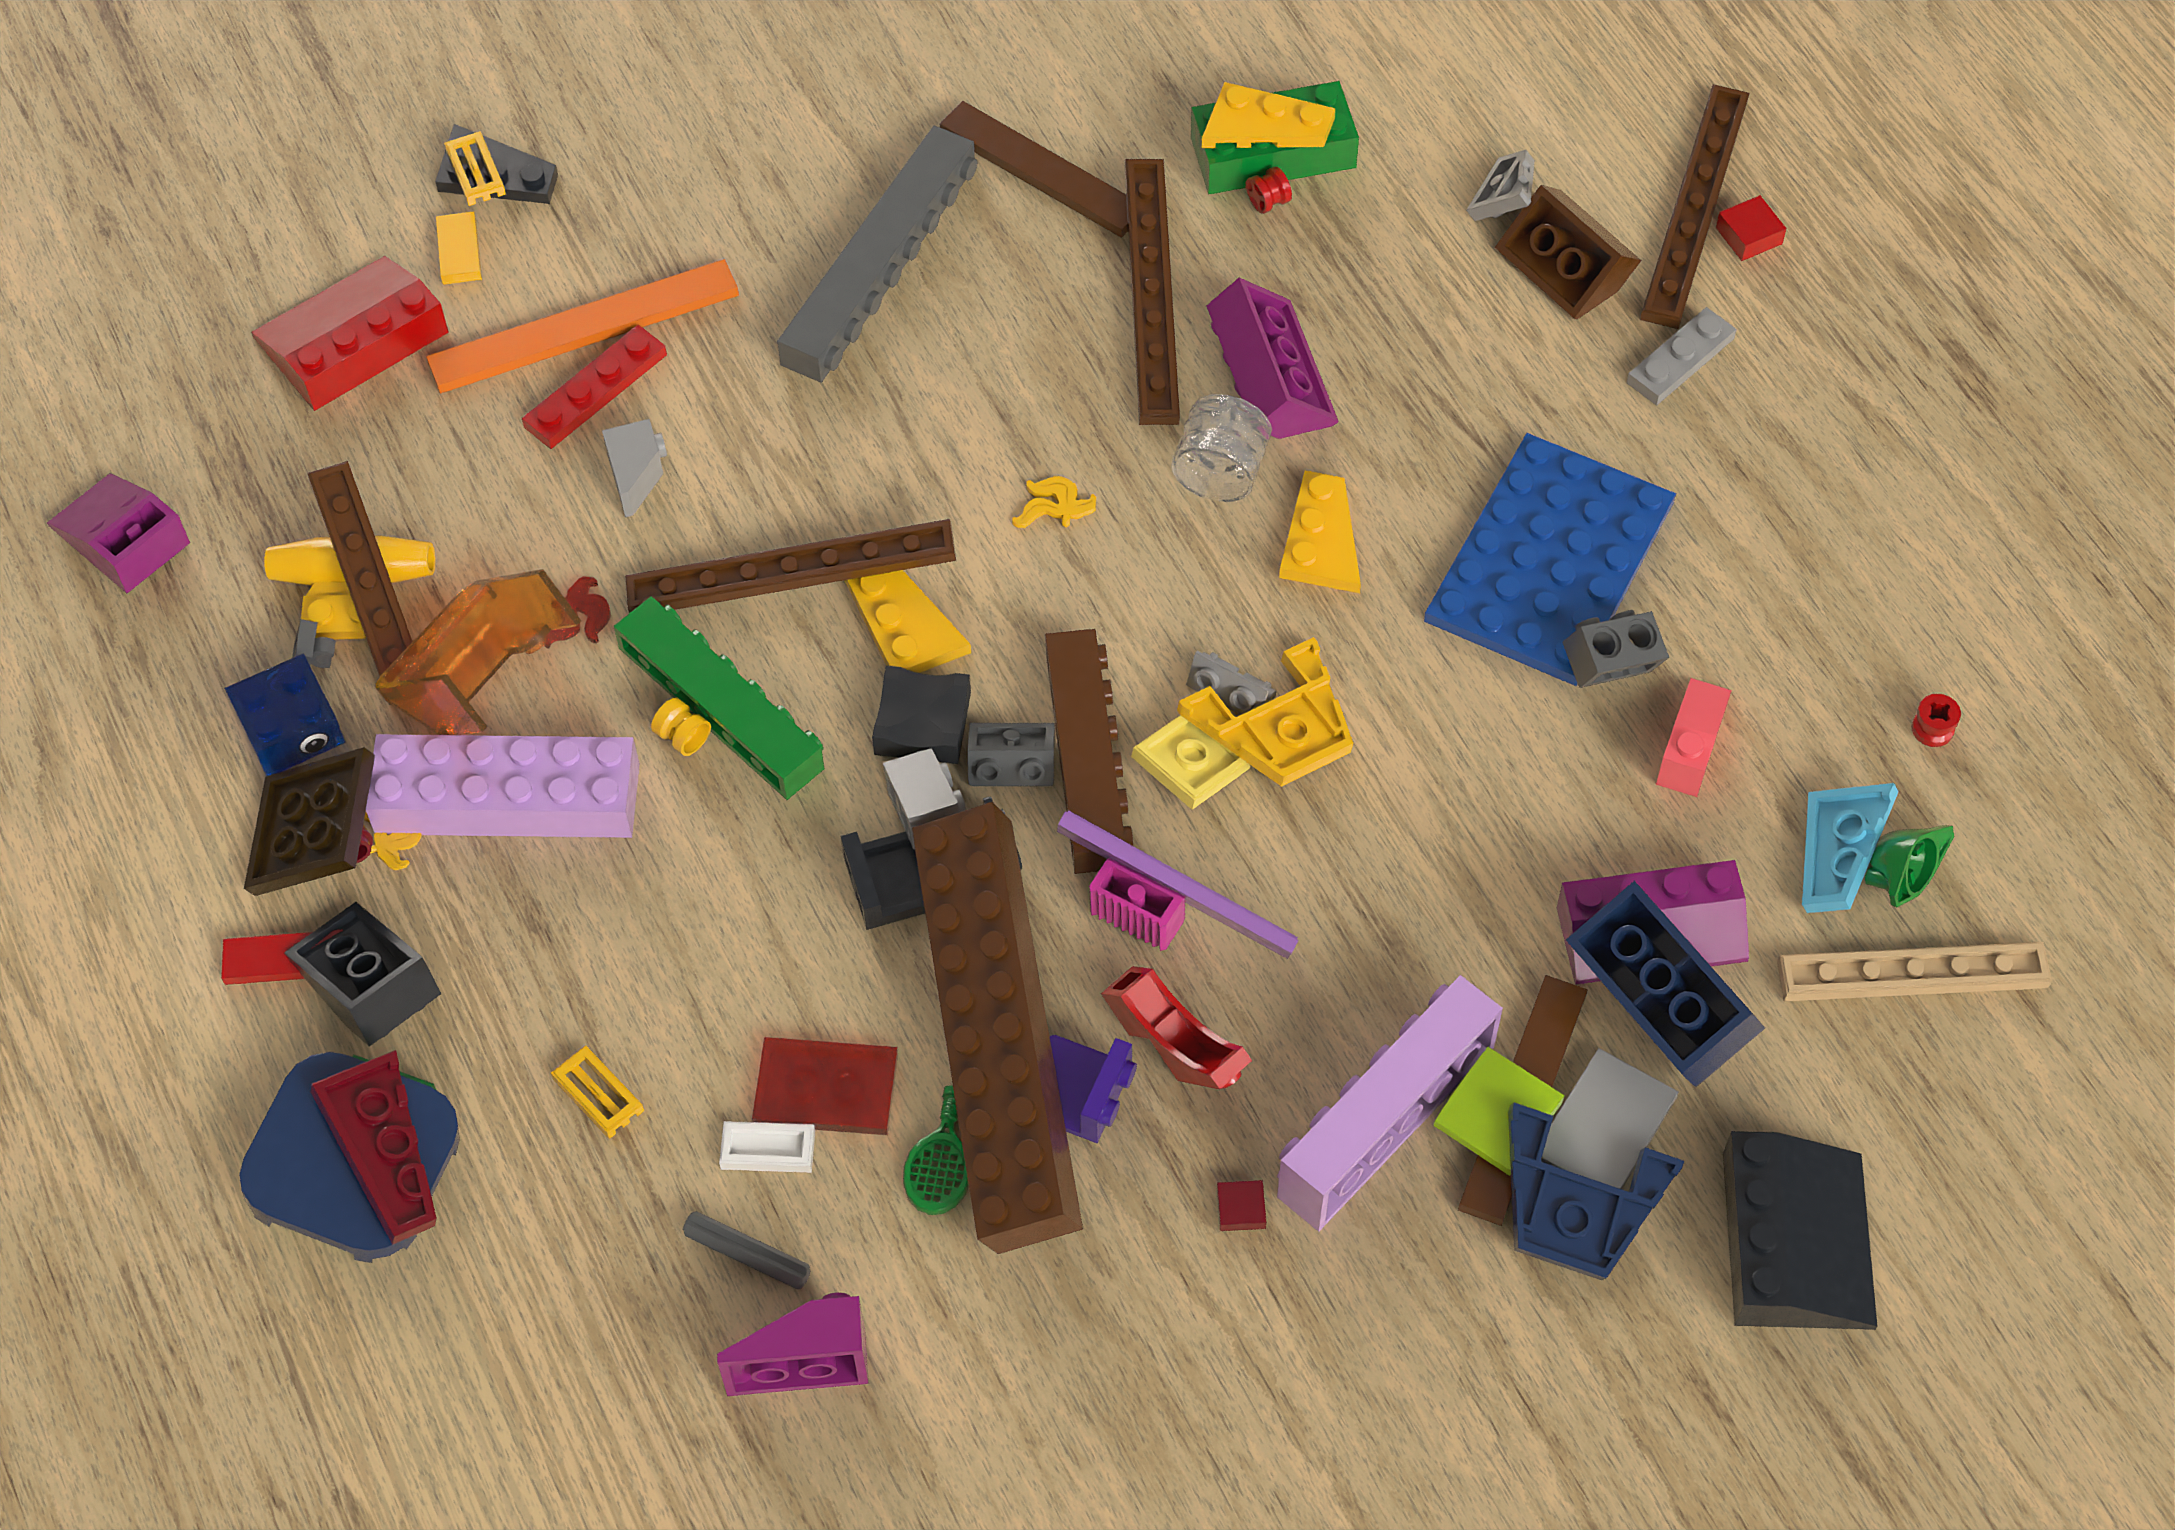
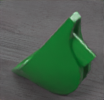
M1941 825L1924 829H1902L1884 834L1879 838L1870 860L1871 867L1866 872L1865 883L1886 890L1889 894L1890 904L1896 908L1918 897L1930 883L1955 837L1953 826Z

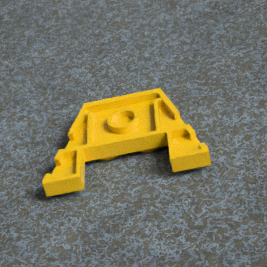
M1314 637L1283 651L1282 664L1298 682L1300 687L1259 707L1234 717L1211 686L1178 702L1177 712L1182 717L1281 787L1351 753L1353 747V740L1338 699L1334 698L1329 684L1331 679L1327 667L1322 664L1319 656L1320 647Z

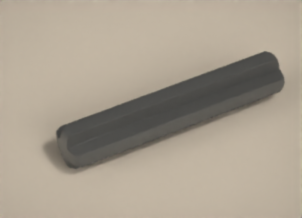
M698 1211L692 1212L685 1221L683 1230L686 1237L795 1289H802L809 1279L811 1273L809 1264Z

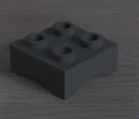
M886 666L879 712L872 735L874 755L901 758L932 748L938 762L959 764L971 696L970 674L927 675L912 672L902 667Z

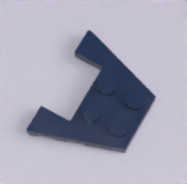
M1514 1102L1510 1105L1508 1111L1514 1251L1599 1280L1606 1279L1639 1232L1638 1229L1651 1210L1656 1207L1663 1197V1193L1682 1169L1684 1160L1645 1147L1640 1150L1629 1192L1543 1163L1541 1158L1553 1115Z

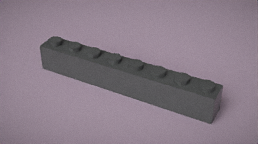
M933 125L777 340L781 366L820 383L823 382L830 370L834 371L837 369L850 342L854 343L857 341L867 318L870 315L876 314L880 308L884 294L889 287L893 288L896 286L904 266L909 260L912 261L916 258L921 242L928 233L932 234L935 231L940 216L946 207H951L955 203L963 183L966 180H971L974 176L978 164L977 159H975L974 141Z

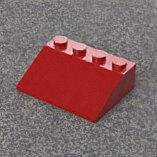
M383 256L251 333L253 338L300 395L316 411L446 335L449 331L441 303L418 277L388 257Z

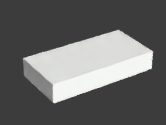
M724 1121L719 1161L721 1170L812 1173L815 1126L814 1124Z

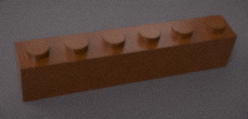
M1096 629L1046 633V659L1066 812L1070 811L1133 846L1131 826H1123L1122 815L1128 814L1126 788L1118 789L1116 779L1123 777L1121 752H1113L1111 741H1118L1116 716L1107 715L1106 705H1113L1111 680H1103L1101 670L1108 669L1106 645H1098ZM1070 839L1074 874L1099 872L1107 859Z

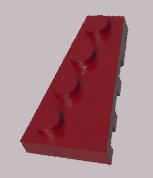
M396 1050L312 1083L311 1094L392 1245L435 1227L437 1220L425 1167L420 1159L418 1138L415 1126L412 1125L408 1109V1097L405 1084H402Z

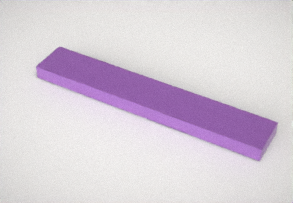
M1065 811L1058 823L1057 832L1106 859L1111 858L1186 897L1185 903L1286 959L1289 958L1299 941L1295 935L1070 811Z

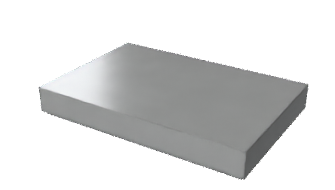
M1598 1048L1552 1122L1541 1161L1622 1189L1636 1167L1640 1150L1648 1147L1677 1099L1679 1091Z

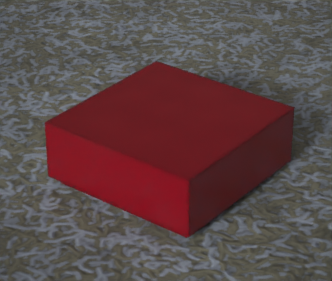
M1263 1180L1217 1182L1220 1231L1266 1229Z

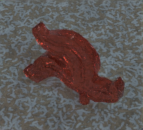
M582 576L568 589L566 597L554 598L556 605H564L565 620L544 632L542 638L544 647L549 649L555 641L568 640L580 632L581 626L577 612L588 616L584 627L587 639L592 643L599 642L597 634L609 622L611 611L604 596L588 594L590 587L598 586V582L594 577Z

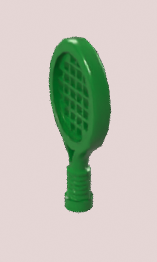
M951 1085L945 1086L943 1090V1105L939 1127L931 1134L921 1138L909 1151L903 1169V1185L908 1200L918 1211L928 1215L944 1214L955 1208L965 1197L969 1188L962 1141L954 1130L958 1115L954 1090ZM935 1145H942L941 1150L935 1149ZM944 1146H949L950 1151H944ZM925 1152H931L930 1157L924 1156ZM934 1153L940 1154L939 1158H933ZM943 1154L949 1155L948 1160L942 1159ZM958 1156L957 1161L951 1160V1157ZM916 1159H920V1164H915ZM923 1160L929 1161V1165H922ZM932 1161L938 1162V1166H931ZM941 1163H947V1167L941 1168ZM950 1164L956 1165V1168L949 1169ZM959 1165L964 1166V1171L958 1170ZM913 1167L919 1168L918 1173L912 1172ZM921 1168L928 1169L927 1174L921 1173ZM930 1170H936V1175H930ZM939 1171L945 1172V1177L939 1176ZM948 1172L954 1173V1178L948 1177ZM957 1174H962L963 1178L957 1179ZM911 1176H917L916 1181H912ZM925 1177L926 1180L925 1182H919V1178ZM928 1179H935L934 1184L928 1183ZM937 1180H944L943 1185L937 1184ZM946 1182H953L952 1186H946ZM956 1182L960 1183L959 1187H955ZM918 1185L924 1186L923 1191L917 1190ZM927 1187H933L932 1192H927L926 1189ZM936 1188L942 1189V1192L935 1193ZM945 1189L951 1190L950 1195L944 1194ZM925 1195L931 1196V1200H924ZM934 1196L940 1197V1202L933 1201Z

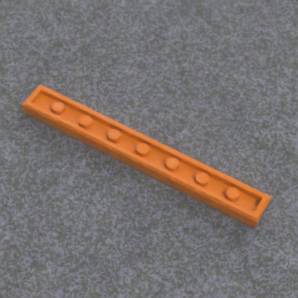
M723 259L428 355L426 358L441 394L627 333L638 324L641 327H645L739 296L738 286L726 260Z

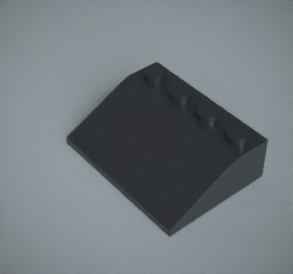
M1731 1131L1723 1151L1735 1326L1876 1330L1878 1325L1862 1154L1778 1132Z

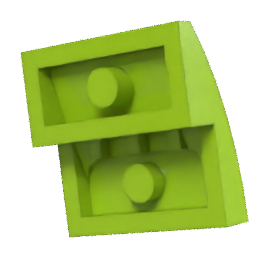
M1487 1047L1453 1092L1434 1121L1433 1126L1510 1176L1508 1117L1510 1105L1515 1102L1554 1115L1561 1106L1565 1095L1490 1047Z

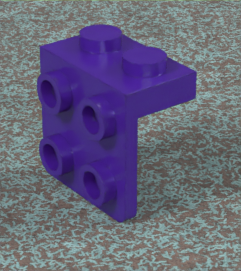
M1051 1035L1050 1042L1066 1132L1098 1144L1105 1126L1111 1127L1117 1116L1120 1102L1117 1100L1123 1087L1128 1089L1133 1081L1137 1063L1132 1062V1044L1115 1038L1109 1053L1105 1054L1063 1037Z

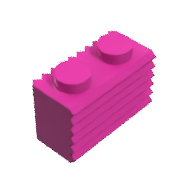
M1111 858L1105 861L1089 886L1090 912L1092 916L1098 915L1099 920L1106 919L1107 924L1113 922L1114 928L1120 926L1122 931L1128 930L1129 935L1136 934L1137 939L1143 938L1145 943L1151 942L1152 947L1159 946L1160 951L1167 949L1186 918L1184 917L1186 914L1185 896Z

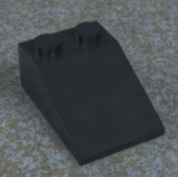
M354 902L284 952L289 961L298 969L300 974L340 1020L369 1047L379 1039L387 1036L390 1031L442 994L423 957L357 902ZM334 930H342L339 933L333 935L332 937L318 944L321 940H323Z

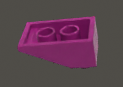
M836 1292L827 1294L822 1299L810 1300L717 1354V1364L727 1396L869 1384L866 1332L859 1296L851 1297L847 1293Z

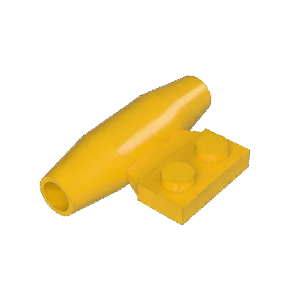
M382 535L375 536L392 583L434 574L436 560L435 550L431 542ZM315 537L271 546L266 549L264 567L269 580L312 586L306 596H303L301 619L317 622L315 638L327 637L334 640L366 639L330 537Z

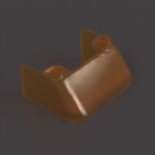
M543 569L475 581L455 595L379 677L375 683V688L385 701L438 735H463L483 732L488 726L470 705V700L512 654L523 652L532 654L538 651L546 643L547 639L545 636L551 630L577 626L581 619Z

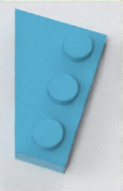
M1894 783L1808 792L1802 905L1807 913L1851 909L1899 791Z

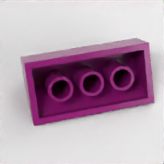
M1239 277L1206 305L1212 320L1211 328L1218 336L1224 351L1222 354L1223 359L1230 367L1234 377V388L1242 398L1247 411L1246 419L1255 431L1282 439L1332 427L1339 422L1291 300Z
M1735 860L1562 882L1556 908L1575 985L1600 982L1601 980L1568 944L1566 939L1634 880L1711 967L1748 962L1749 960L1746 897Z

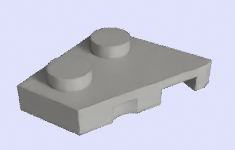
M1527 150L1497 159L1466 210L1474 221L1488 217L1497 218L1506 212L1529 206L1531 203L1535 160Z

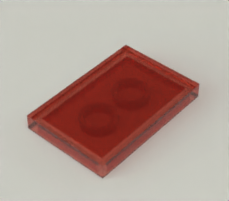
M764 1037L752 1121L760 1123L814 1124L815 1130L888 1135L898 1061V1047Z

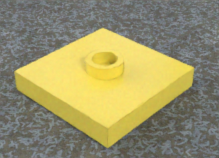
M1181 715L1136 745L1131 755L1137 763L1192 810L1246 772L1251 766Z

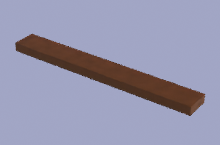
M1712 85L1640 318L1642 321L1679 330L1750 94L1748 92Z
M1125 159L1139 425H1179L1180 408L1164 159Z
M950 519L625 575L629 613L651 596L663 607L669 605L674 610L957 561L952 524Z

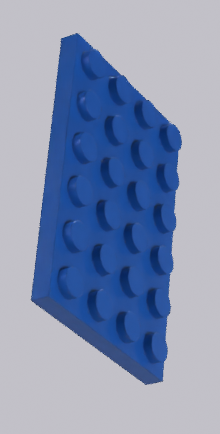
M1526 433L1428 606L1424 622L1577 686V680L1562 642L1576 631L1574 627L1576 624L1595 617L1599 618L1600 622L1608 621L1615 615L1671 510L1676 493Z

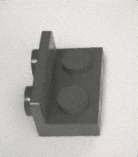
M970 723L968 738L969 785L1053 786L1055 723Z

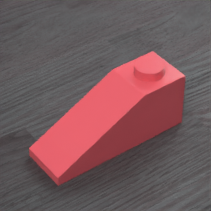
M1693 678L1690 679L1663 756L1656 785L1695 797L1698 796L1732 690Z

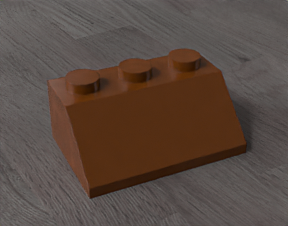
M1544 185L1539 186L1531 197L1529 206L1522 209L1495 246L1503 256L1571 317L1577 320L1616 294L1642 261L1562 190Z

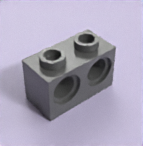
M1627 610L1603 622H1600L1597 617L1584 620L1574 626L1576 631L1562 642L1579 688L1650 673L1669 658L1652 611L1635 615L1634 610Z

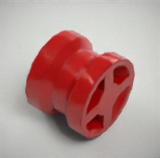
M1277 166L1267 169L1265 175L1261 177L1254 175L1246 181L1249 199L1254 208L1261 214L1271 211L1273 205L1277 203L1284 205L1292 200L1290 183L1284 172Z
M1931 694L1924 697L1918 706L1917 714L1912 722L1913 735L1919 742L1930 747H1941L1948 744L1953 738L1961 718L1960 706L1954 699L1944 694ZM1936 715L1941 718L1931 719L1930 716Z

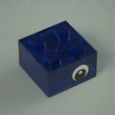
M304 653L224 688L266 776L282 772L346 743L337 718Z

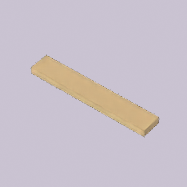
M2044 942L1780 955L1777 961L1784 1002L2049 988L2052 983Z

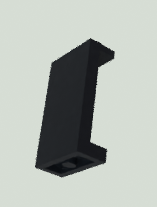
M991 796L983 798V804L993 802ZM857 832L840 836L843 858L866 930L925 914L916 851L913 849L906 832L865 843L860 842ZM1017 849L1020 870H1022L1021 858Z

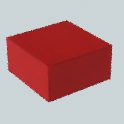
M1761 195L1719 212L1716 224L1718 232L1741 261L1782 245L1787 230Z

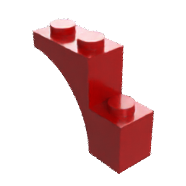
M1132 966L1100 993L1129 1036L1146 1038L1151 1041L1177 1081L1219 1090L1224 1089L1237 1082L1242 1075L1241 1070L1252 1062L1243 1046L1223 1039L1197 1020L1174 997L1152 968Z

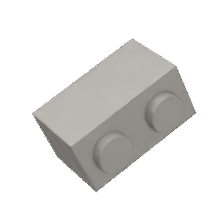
M932 748L883 763L888 795L913 849H915L913 827L966 810L961 792L959 790L952 791L951 789L953 781L946 762L939 764Z

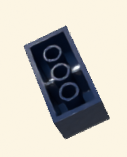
M1635 880L1566 939L1568 944L1673 1065L1695 1087L1699 1086L1765 1029L1756 1016Z

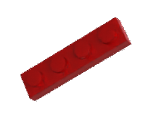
M638 324L522 417L524 428L548 448H554L666 357V346Z

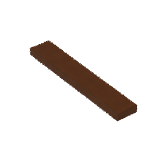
M962 101L939 124L942 129L974 141V152L1117 236L1122 238L1128 232L1125 193L979 109Z
M348 461L307 473L389 705L430 692Z
M1545 975L1513 1063L1553 1088L1588 989ZM1478 1155L1461 1198L1458 1211L1502 1226L1512 1199L1511 1175L1509 1176Z

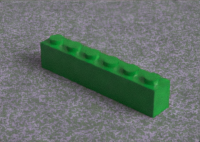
M651 596L614 625L619 649L673 698H679L687 704L691 714H699L710 722L711 732L786 800L790 799L825 769L822 754L824 747L819 738L809 730L805 732L801 730L785 707L782 705L774 706L766 698L763 689L754 680L746 681L738 674L734 663L726 655L721 654L718 656L710 649L708 641L698 630L690 631L683 625L680 616L671 606L665 605L663 607Z

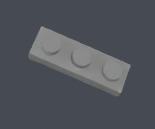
M1706 307L1629 372L1627 384L1657 406L1734 340L1737 329Z

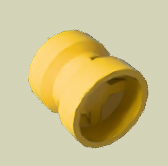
M672 698L666 701L656 712L651 723V729L662 739L672 740L673 748L682 755L690 756L706 742L711 731V723L699 714H691L689 706L679 698Z

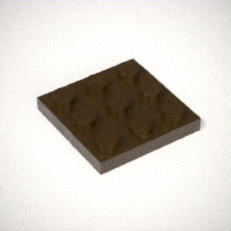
M362 747L265 776L244 884L246 891L254 896L356 868L375 754Z

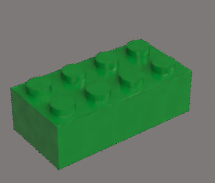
M1340 81L1272 92L1273 94L1335 108V119L1324 147H1277L1273 142L1251 143V148H1237L1236 143H1216L1215 148H1202V136L1216 103L1191 107V141L1208 195L1246 188L1248 178L1254 175L1261 177L1265 175L1267 169L1273 166L1279 167L1288 180L1356 168L1359 135Z

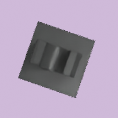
M300 619L294 641L290 669L297 672V677L306 679L310 664L319 668H330L336 640L327 637L315 638L317 622Z

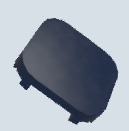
M334 1052L311 1055L297 1063L284 1079L244 1156L239 1173L244 1200L253 1212L254 1217L270 1227L271 1223L280 1225L350 1252L354 1255V1260L373 1263V1259L391 1256L402 1248L407 1250L417 1237V1234L392 1245L311 1094L312 1083L362 1064L364 1061ZM401 1076L402 1084H405L408 1097V1109L412 1125L415 1126L421 1163L425 1167L431 1196H433L451 1156H456L460 1136L456 1111L442 1093L430 1086Z

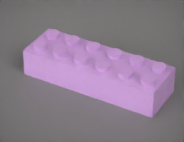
M376 734L373 752L375 760L366 806V813L374 833H387V835L391 833H421L422 835L632 838L640 765L633 737Z
M1461 975L1450 986L1446 984L1441 985L1428 1002L1430 1007L1420 1017L1417 1014L1412 1015L1402 1026L1399 1032L1401 1037L1391 1047L1387 1044L1383 1045L1371 1059L1369 1064L1371 1068L1361 1078L1358 1075L1353 1076L1341 1090V1099L1331 1109L1328 1106H1324L1312 1119L1309 1126L1311 1130L1301 1140L1297 1137L1293 1138L1280 1153L1279 1159L1281 1163L1280 1171L1277 1175V1178H1279L1277 1198L1318 1232L1452 1093L1487 1047L1494 1048L1503 1008Z

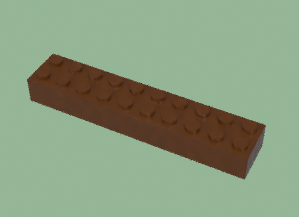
M989 802L913 827L912 832L977 1240L997 1254H1001L1083 1230L1013 825L1012 821L993 802Z

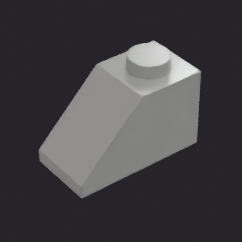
M650 419L602 430L607 455L625 517L634 515L663 475L660 458L666 457L667 451L662 433H653Z

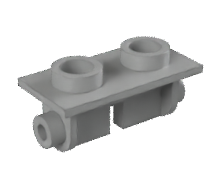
M1195 652L1186 685L1196 691L1211 686L1226 707L1242 715L1273 700L1277 693L1276 690L1271 688L1272 684L1270 682H1264L1247 672L1244 675L1238 673L1239 668L1218 657V654L1212 652L1209 655L1205 652Z

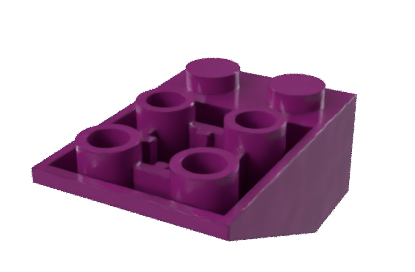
M109 473L47 522L52 530L126 594L190 544L180 517L176 512L152 492L112 473Z

